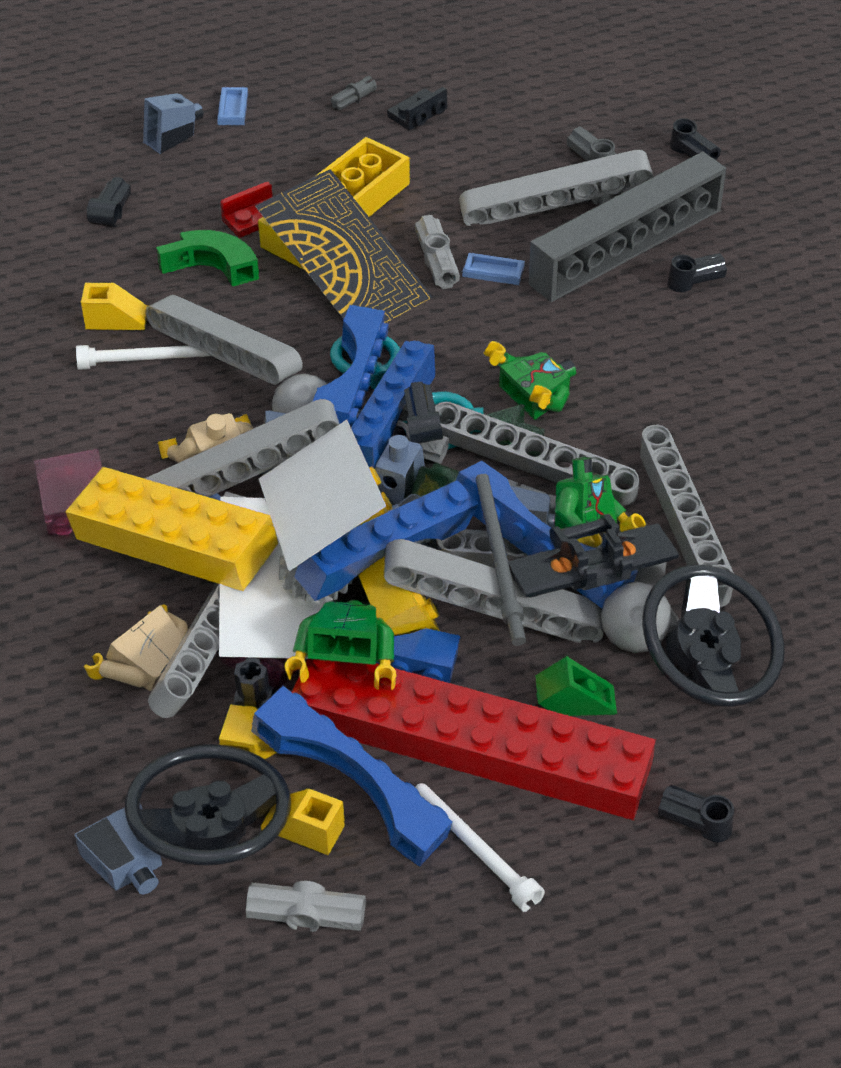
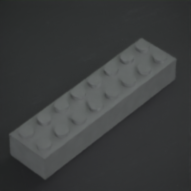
M701 152L646 180L642 184L625 191L619 196L604 202L596 208L581 214L575 219L560 225L552 231L531 241L529 285L547 300L553 302L721 211L726 167L706 153Z

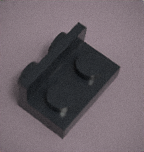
M441 87L432 93L425 88L388 109L387 117L408 130L418 125L421 126L436 114H442L447 109V89Z

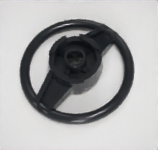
M689 565L667 573L650 590L642 614L645 643L658 669L680 691L698 701L711 704V706L734 707L745 705L761 698L773 687L782 671L784 663L785 644L783 633L773 609L762 594L750 583L722 568L708 565ZM686 580L681 618L674 624L666 637L668 658L662 648L657 632V610L665 593L677 583ZM717 581L738 591L755 607L765 623L770 638L771 653L766 672L757 683L742 691L738 690L731 667L741 658V640L734 626L733 617L728 612H720ZM676 663L682 668V670L689 673L687 677L684 676L674 666Z
M218 744L183 747L154 759L133 779L125 798L126 820L137 841H140L152 852L166 859L183 864L203 866L235 862L264 849L281 833L288 821L291 810V795L288 785L281 773L271 763L245 749ZM200 759L229 760L248 766L262 775L231 791L230 785L227 782L215 781L210 785L198 786L187 791L177 792L173 796L172 808L140 809L141 796L150 781L168 768L184 762ZM276 804L274 815L268 825L251 839L238 844L243 835H246V826L251 825Z

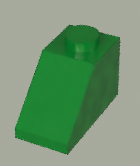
M567 656L535 675L536 697L538 704L544 709L568 716L617 714L614 685Z

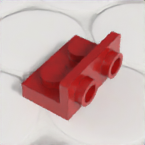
M264 182L220 201L222 221L238 238L259 230L258 220L263 216L255 206L273 197L272 185L269 182Z

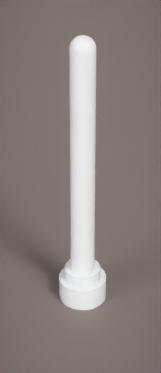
M89 345L76 346L78 370L90 369V366H96V363L211 356L191 346L95 351V348H89Z
M420 783L416 785L415 788L419 791L420 796L430 804L441 807L447 813L449 819L453 821L451 830L510 888L509 892L512 895V901L523 912L530 909L525 904L530 899L535 905L542 900L545 890L533 878L520 877L426 784Z

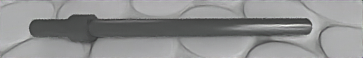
M479 474L475 480L503 601L501 613L504 623L508 624L512 644L520 646L526 642L522 625L524 613L521 603L516 599L489 476L487 474Z

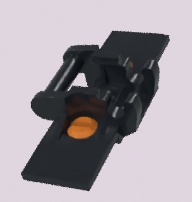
M604 514L598 520L562 529L558 526L550 528V540L555 549L508 561L510 572L525 598H531L570 587L573 590H589L630 579L632 571L679 558V553L658 523L619 532V526L611 515ZM603 533L602 546L597 549L585 551L580 542L576 540Z

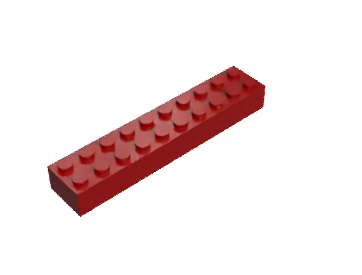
M307 659L306 665L309 677L307 681L302 683L299 676L292 690V693L301 695L306 700L308 706L319 715H325L330 718L335 727L345 736L352 737L359 743L630 820L635 819L653 763L656 739L394 668L396 670V683L393 690H391V680L386 677L379 679V690H377L374 686V675L376 668L380 666L378 663L372 665Z

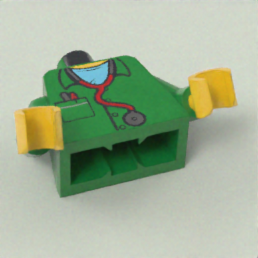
M491 341L488 344L484 355L490 357L489 362L491 365L500 366L499 387L535 420L548 410L553 412L562 411L570 395V378L576 375V367L570 359L557 364L550 356L543 352L528 357H514L506 353V349L498 342Z
M580 457L572 459L573 477L560 480L556 484L555 527L558 526L562 529L598 520L604 514H610L616 523L617 520L620 522L621 532L646 526V522L641 515L635 513L628 517L625 514L626 509L612 494L611 481L608 475H593L592 458ZM600 534L576 539L580 543L594 548L602 544Z
M350 600L347 603L330 601L326 602L319 612L301 621L292 650L295 656L290 657L285 662V670L289 680H291L293 671L300 669L301 682L307 681L309 672L305 662L306 656L309 659L376 665L377 661L380 663V666L375 670V688L379 690V679L386 677L391 680V690L394 689L396 670L391 666V663L394 662V632L382 618L376 617L375 606L364 605L356 600Z

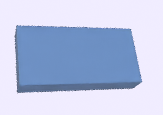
M223 87L221 89L218 125L245 124L248 88Z
M468 253L463 268V277L519 285L525 261Z

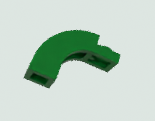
M213 230L186 231L180 233L181 241L156 247L158 265L162 274L190 266L207 265L221 270L228 278L232 287L259 279L256 255L244 241L231 234Z

